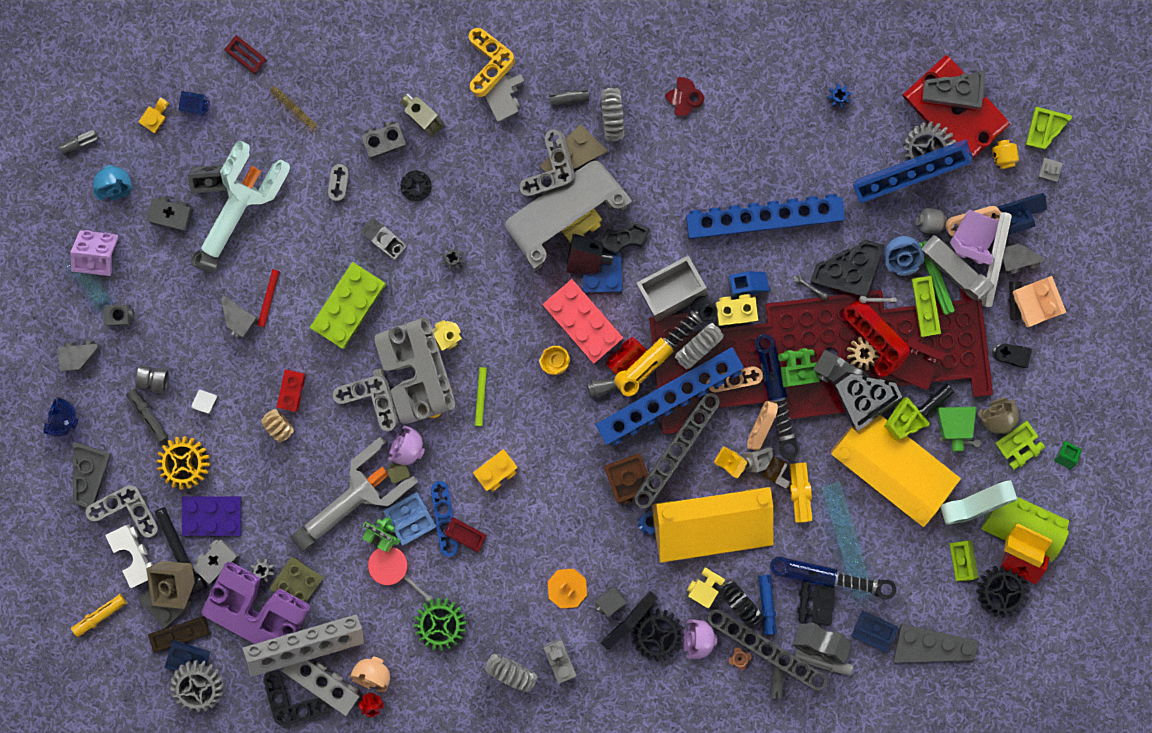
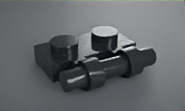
M802 582L801 589L799 590L800 606L797 607V613H799L798 621L806 622V615L810 614L812 615V623L831 624L835 586L815 583L814 591L809 590L810 583ZM808 597H814L813 608H807Z

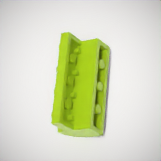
M1017 497L1018 500L985 514L981 529L1005 541L1016 524H1020L1052 539V544L1045 552V555L1049 557L1051 562L1060 553L1069 534L1067 530L1069 520Z

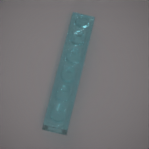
M840 481L820 486L847 575L851 574L854 577L859 576L863 579L867 577L870 580ZM858 589L852 590L854 599L872 595L870 592L867 594V591L861 590L859 592Z

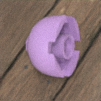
M405 425L401 428L404 430L401 436L397 433L389 451L392 457H388V460L398 465L407 466L414 463L417 459H421L425 449L422 448L423 440L421 435L413 428Z
M689 619L686 624H689L688 632L686 629L683 632V650L688 651L689 655H686V657L689 659L704 658L716 646L717 635L714 634V630L707 622Z

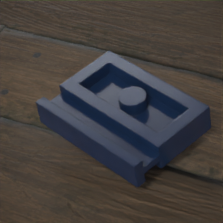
M862 610L851 637L887 653L899 627Z
M173 640L164 668L176 671L179 670L181 665L186 666L188 661L193 665L195 660L198 661V664L205 660V666H207L211 651Z

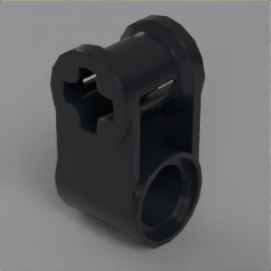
M1003 343L996 345L992 350V356L996 361L1028 369L1032 354L1031 348ZM1003 349L1004 352H1006V355L1003 356L1002 353H1000V350Z

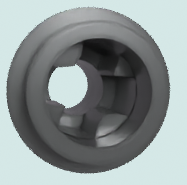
M614 378L591 380L590 383H587L590 398L597 399L613 390H617Z

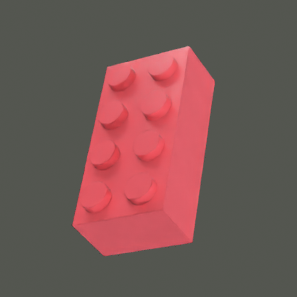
M573 279L542 304L593 364L623 339L620 333Z

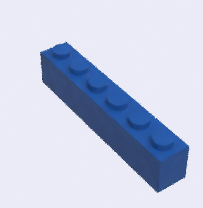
M965 139L855 180L853 187L859 202L863 203L968 165L972 162L973 155Z

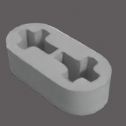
M342 164L335 165L330 174L328 195L334 201L343 200L347 192L349 171ZM339 168H342L345 175L341 176L339 182L337 181L338 176L335 174V171H339ZM337 184H340L339 190L342 191V195H338V198H335L332 190H336Z

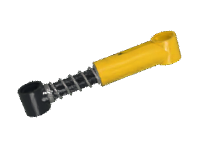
M700 296L693 301V311L690 312V316H686L683 322L680 321L681 324L675 327L672 333L669 332L667 338H660L628 370L621 371L615 376L614 384L623 395L628 397L635 395L639 390V385L674 352L673 347H677V343L683 341L682 338L685 335L688 336V332L691 329L694 330L697 324L704 321H712L717 316V307L706 296Z

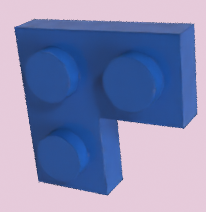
M618 252L616 256L613 255L611 266L602 264V272L582 274L584 293L622 292L621 252Z

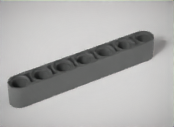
M708 393L699 399L634 494L633 502L636 507L647 508L653 503L718 408L719 398L715 394ZM707 397H711L714 400V405L711 408L705 405ZM696 413H700L703 417V421L700 424L694 422V415ZM685 429H689L692 433L690 440H685L682 436ZM674 445L679 446L681 449V453L677 457L671 452ZM664 461L670 465V469L666 473L660 469V465ZM653 477L659 482L658 487L655 489L649 486V481ZM640 494H645L648 498L647 503L644 505L638 503Z
M713 610L709 613L707 621L712 628L810 689L820 691L826 687V677L816 669L720 610ZM713 614H719L722 617L720 624H714L711 621ZM730 624L738 626L739 631L736 635L728 632ZM751 634L755 637L753 645L745 643L746 635ZM763 645H769L772 648V653L769 656L762 654L761 649ZM781 655L788 657L789 663L787 666L779 664L778 659ZM797 666L805 668L806 673L803 677L796 675L795 669ZM815 676H819L822 679V685L818 688L812 684Z

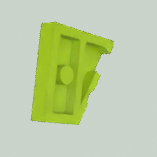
M1034 107L1025 145L1045 150L1061 132L1063 127L1072 119V116Z
M907 397L900 401L884 427L897 440L929 426L930 423Z

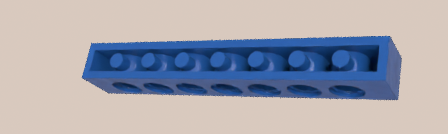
M837 194L825 195V199H818L817 196L806 197V201L798 202V198L788 199L786 200L787 203L779 204V201L767 202L766 206L752 203L748 204V208H740V205L729 206V210L722 211L720 207L710 208L709 212L701 213V210L689 211L690 214L686 215L688 239L842 222L845 220L842 197H837ZM820 204L828 208L827 214L823 215L818 212ZM806 207L808 209V216H800L799 208ZM781 209H786L789 212L787 219H782L779 216ZM760 212H768L770 219L762 221L759 216ZM743 213L748 214L751 218L747 224L742 223L740 220V215ZM722 216L730 217L731 224L729 226H724L721 223ZM703 218H709L712 221L710 228L702 226L701 220Z
M731 347L595 425L606 445L611 443L614 446L623 441L621 437L629 434V436H632L639 432L640 426L645 424L648 427L657 422L656 417L660 415L666 417L673 413L672 408L678 405L682 408L691 403L690 398L695 395L700 398L707 394L709 387L714 385L717 388L725 383L724 379L731 376L733 379L742 374L741 370L745 367L734 348ZM720 363H724L728 367L727 372L723 375L717 372V366ZM702 373L710 375V382L708 384L700 382V375ZM687 382L693 385V391L690 394H686L683 391V385ZM669 392H673L676 395V400L672 404L666 401V395ZM651 402H656L659 405V410L656 413H652L649 410ZM635 411L640 412L642 415V419L638 423L632 420V414ZM617 421H622L625 425V429L622 432H618L615 429Z

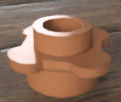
M736 647L734 654L728 661L729 664L737 666L739 670H745L746 664L752 657L750 653H745L740 647Z

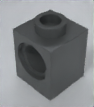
M131 305L104 306V325H132L131 320H134L135 314L134 309H131ZM118 310H122L124 313V317L120 321L115 316Z

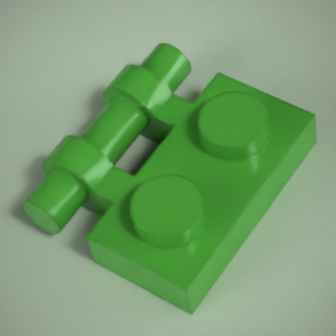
M803 348L795 352L788 350L778 355L779 361L787 362V367H781L783 387L820 382L819 374L813 370L817 362H810V357H814L813 349ZM796 359L801 360V365H796Z

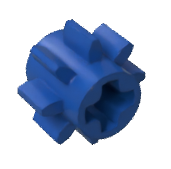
M837 83L835 90L832 88L828 90L832 94L827 97V100H832V107L835 104H839V108H842L843 102L849 104L850 101L847 99V96H850L852 93L846 91L847 85L842 88ZM838 91L841 95H844L841 100L835 97Z

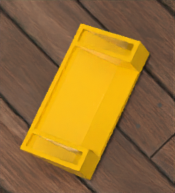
M882 415L875 418L858 432L851 426L832 448L831 455L924 527L938 511L961 478L910 437L906 436L895 440L884 427L888 420Z
M771 487L651 504L660 563L774 545Z

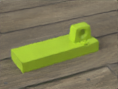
M932 276L911 279L920 337L941 334Z

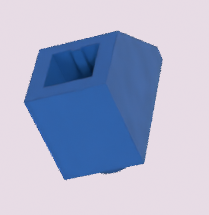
M747 271L732 274L728 277L731 299L739 298V295L770 292L766 272Z

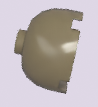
M1008 398L996 399L988 403L992 407L984 411L983 408L979 410L978 415L983 426L992 433L1007 434L1019 420V410L1014 399L1012 401H1009Z

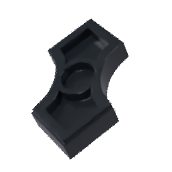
M634 221L622 230L607 229L601 240L603 243L602 250L616 256L624 247H642L650 229Z

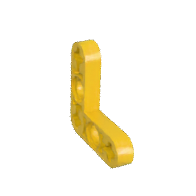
M474 28L468 36L470 43L491 60L470 82V89L473 95L483 97L514 66L515 58L508 48L481 28ZM475 36H477V37H480V36H481V38H482V40L484 41V43L482 44V41H480L479 39H476V40H475L474 37H475ZM490 45L497 46L494 52L487 51ZM509 57V61H508V62H507L506 60H505V61L502 60V58H506V59H507V58ZM495 69L498 71L495 77L487 76L490 70ZM476 86H483V88L476 89Z

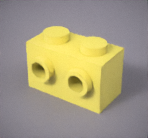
M750 294L739 295V299L731 300V297L719 298V302L715 303L718 310V326L758 321L756 298H751Z

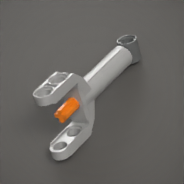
M382 436L351 460L349 489L306 523L305 527H301L290 536L301 552L308 549L316 542L314 539L318 540L361 503L390 506L419 482L415 476H412L409 479H405L386 496L381 498V494L375 487L389 476L388 472L382 466L367 478L362 471L358 470L382 450V446L386 444Z

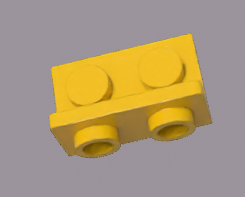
M503 449L474 471L473 474L486 492L489 489L493 492L501 486L500 481L506 477L509 480L517 473L515 469L518 467Z

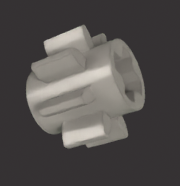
M258 558V564L251 565L254 568L253 574L268 581L267 575L275 574L271 571V568L275 565H269L268 558L264 562H261V559ZM260 565L262 567L267 568V570L264 572L265 575L263 574V572H258V569L261 568Z

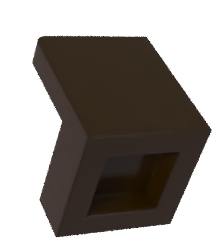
M773 456L763 477L788 489L791 482L781 477L788 463Z

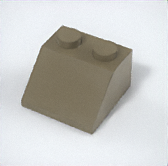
M160 561L146 568L152 606L184 609L195 583L192 564Z

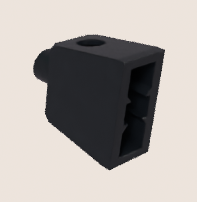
M573 234L567 257L566 273L597 274L600 264L611 266L613 254L602 252L603 243L601 241Z

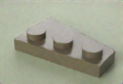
M579 125L565 139L573 170L608 152L582 125ZM558 152L555 156L558 163L564 160L562 152ZM550 157L540 166L545 172L553 170ZM567 164L564 166H558V169H563V167H567Z

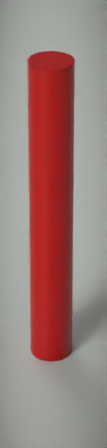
M272 269L257 324L261 327H265L280 272Z

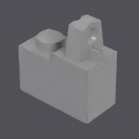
M521 74L513 78L510 75H504L485 95L498 124L519 114V102L516 97L512 98L511 96L514 95V92L518 91L516 87L525 82Z
M559 638L545 644L543 648L558 684L576 677V671L563 639Z

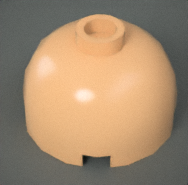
M372 657V659L359 661L354 666L350 678H353L352 681L368 689L370 687H377V692H386L390 682V672L383 664L382 659Z

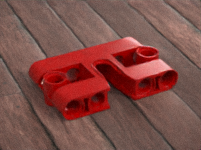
M945 55L906 90L902 96L927 124L933 122L935 127L940 123V129L947 127L946 133H953L950 139H954L956 142L966 139L974 159L1009 127L1010 123L987 97L982 99L980 110L966 108L959 115L952 112V106L922 102L923 85L927 76L936 79L965 74L949 56ZM981 133L987 137V142L984 144L978 140V135Z

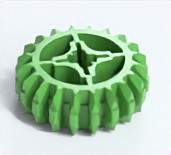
M440 597L437 598V604L434 603L433 599H430L429 603L431 606L429 607L424 603L425 611L422 609L417 611L422 616L414 617L415 620L420 621V623L414 624L415 628H420V630L415 632V635L422 634L423 636L419 641L422 642L426 639L425 647L432 643V650H435L436 645H439V650L443 651L444 644H446L448 650L451 649L450 642L456 646L458 642L455 638L459 640L463 638L459 632H466V629L462 628L461 625H466L467 621H460L461 618L465 617V613L458 615L461 607L459 606L455 610L453 607L456 602L454 601L450 606L447 605L448 598L444 600V604L441 603ZM441 608L448 610L450 613L441 617L433 610ZM427 614L433 622L432 627L428 631L424 627V620ZM454 617L456 620V630L452 635L447 624ZM446 618H448L443 625V629L436 628L435 630H433L437 624L436 620L440 619V621H444ZM441 632L448 639L437 640L432 638L431 635Z

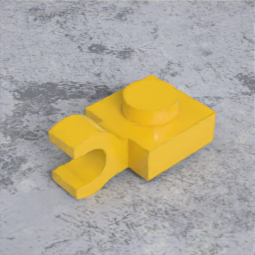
M160 98L154 109L150 106L147 108L139 123L156 134L166 119L162 114L170 103Z

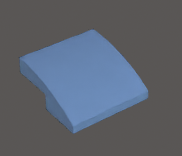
M417 490L383 509L386 517L392 519V526L395 527L394 532L398 539L401 540L402 546L437 527Z

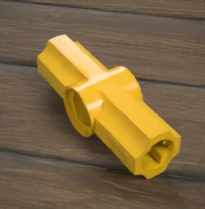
M807 463L789 464L791 477L790 492H792L790 495L794 507L795 522L812 521L810 503L812 493L811 485L808 483Z

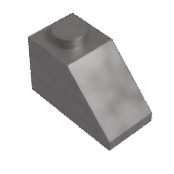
M223 296L221 300L226 326L231 329L229 333L238 339L240 336L246 338L258 318Z

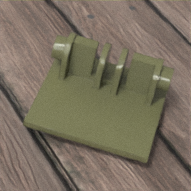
M291 556L269 589L276 592L280 588L307 602L324 577L301 563L302 561L298 558Z

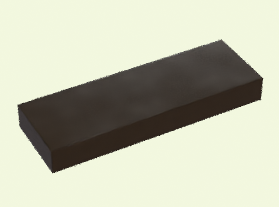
M201 616L149 633L148 637L155 653L170 648L173 640L185 643L210 635L205 616Z

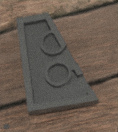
M979 71L974 74H961L960 76L950 78L942 77L925 80L922 102L980 110L982 107L985 71Z
M73 441L74 504L87 508L96 502L111 453Z

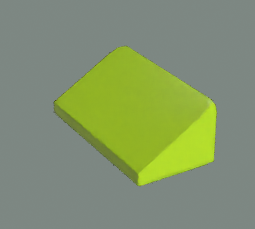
M972 539L949 543L956 582L979 578Z

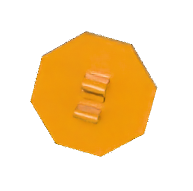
M575 569L557 570L547 582L549 599L559 608L578 607L587 596L586 578Z

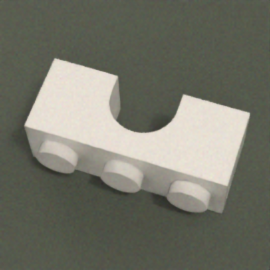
M128 524L105 535L113 553L124 549L128 550L133 556L131 566L123 570L130 588L148 581L146 568L152 566L153 563L148 562L145 556L147 555L146 548L138 542L137 537H139L136 528Z

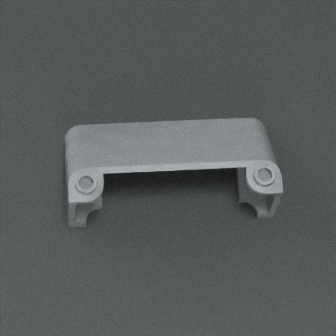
M589 162L574 173L575 178L571 184L547 191L506 221L505 228L534 271L543 266L542 263L546 259V251L541 244L603 201L609 208L625 210L631 206L632 201L627 193L601 162Z

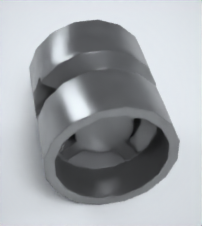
M140 364L136 376V389L148 391L151 388L152 392L164 394L167 388L169 370L159 367L153 370L151 366Z

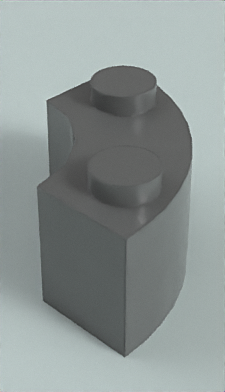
M824 350L813 369L816 373L820 374L818 378L826 383L835 381L846 372L869 376L864 371Z
M815 623L799 624L793 646L810 656L817 654L822 656L824 661L838 664L846 663L852 644L844 634L826 631Z

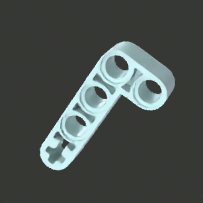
M1009 480L991 486L965 499L942 504L940 508L945 524L951 525L973 520L1018 499L1012 481Z

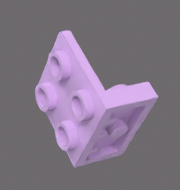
M89 230L79 231L70 252L71 271L110 276L112 273L111 255L118 241V235Z

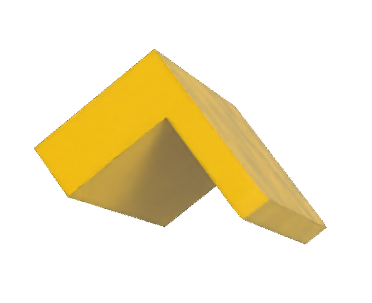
M1016 524L1006 538L1004 551L1040 567L1046 550L1052 544V539L1020 524Z

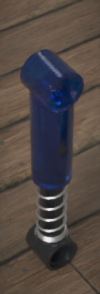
M764 333L756 338L755 347L760 361L768 400L778 405L775 418L778 422L776 426L779 427L780 431L778 433L780 434L779 452L783 458L793 459L799 453L800 445L791 431L792 425L789 422L791 418L788 417L787 412L789 410L786 409L787 402H785L788 396L786 387H783L776 340L771 334ZM763 338L770 340L771 345L768 349L761 347L760 342ZM767 353H769L773 372L770 370ZM792 444L795 448L794 453H787L785 445Z
M775 557L770 563L772 573L779 577L830 588L839 585L843 586V588L849 587L851 590L858 589L859 592L863 590L867 591V594L870 592L876 597L885 600L891 599L896 594V585L891 580L874 579L872 581L868 580L867 577L863 579L859 576L854 577L851 574L844 575V573L840 574L838 569L784 557ZM778 561H782L786 565L785 570L782 572H777L774 569V565ZM792 567L809 571V574L790 571L789 569ZM888 584L891 586L892 592L890 595L882 594V585Z

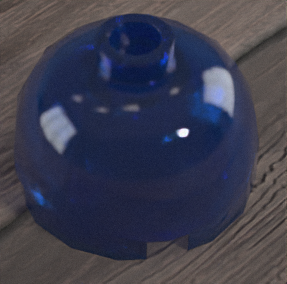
M60 397L53 401L48 413V423L44 424L43 433L54 437H61L68 434L71 429L75 430L79 419L75 418L76 410L71 402Z

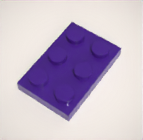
M182 496V536H241V496Z

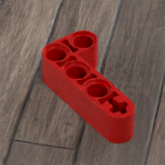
M856 301L845 307L844 317L881 355L874 365L875 372L879 376L885 377L897 371L910 354L909 346L867 303Z

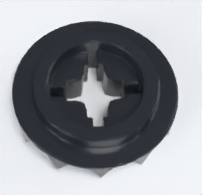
M415 170L409 171L403 176L400 187L402 194L408 200L417 202L428 197L432 184L427 174ZM412 178L417 183L424 182L419 186L420 193L415 189H409L413 185Z

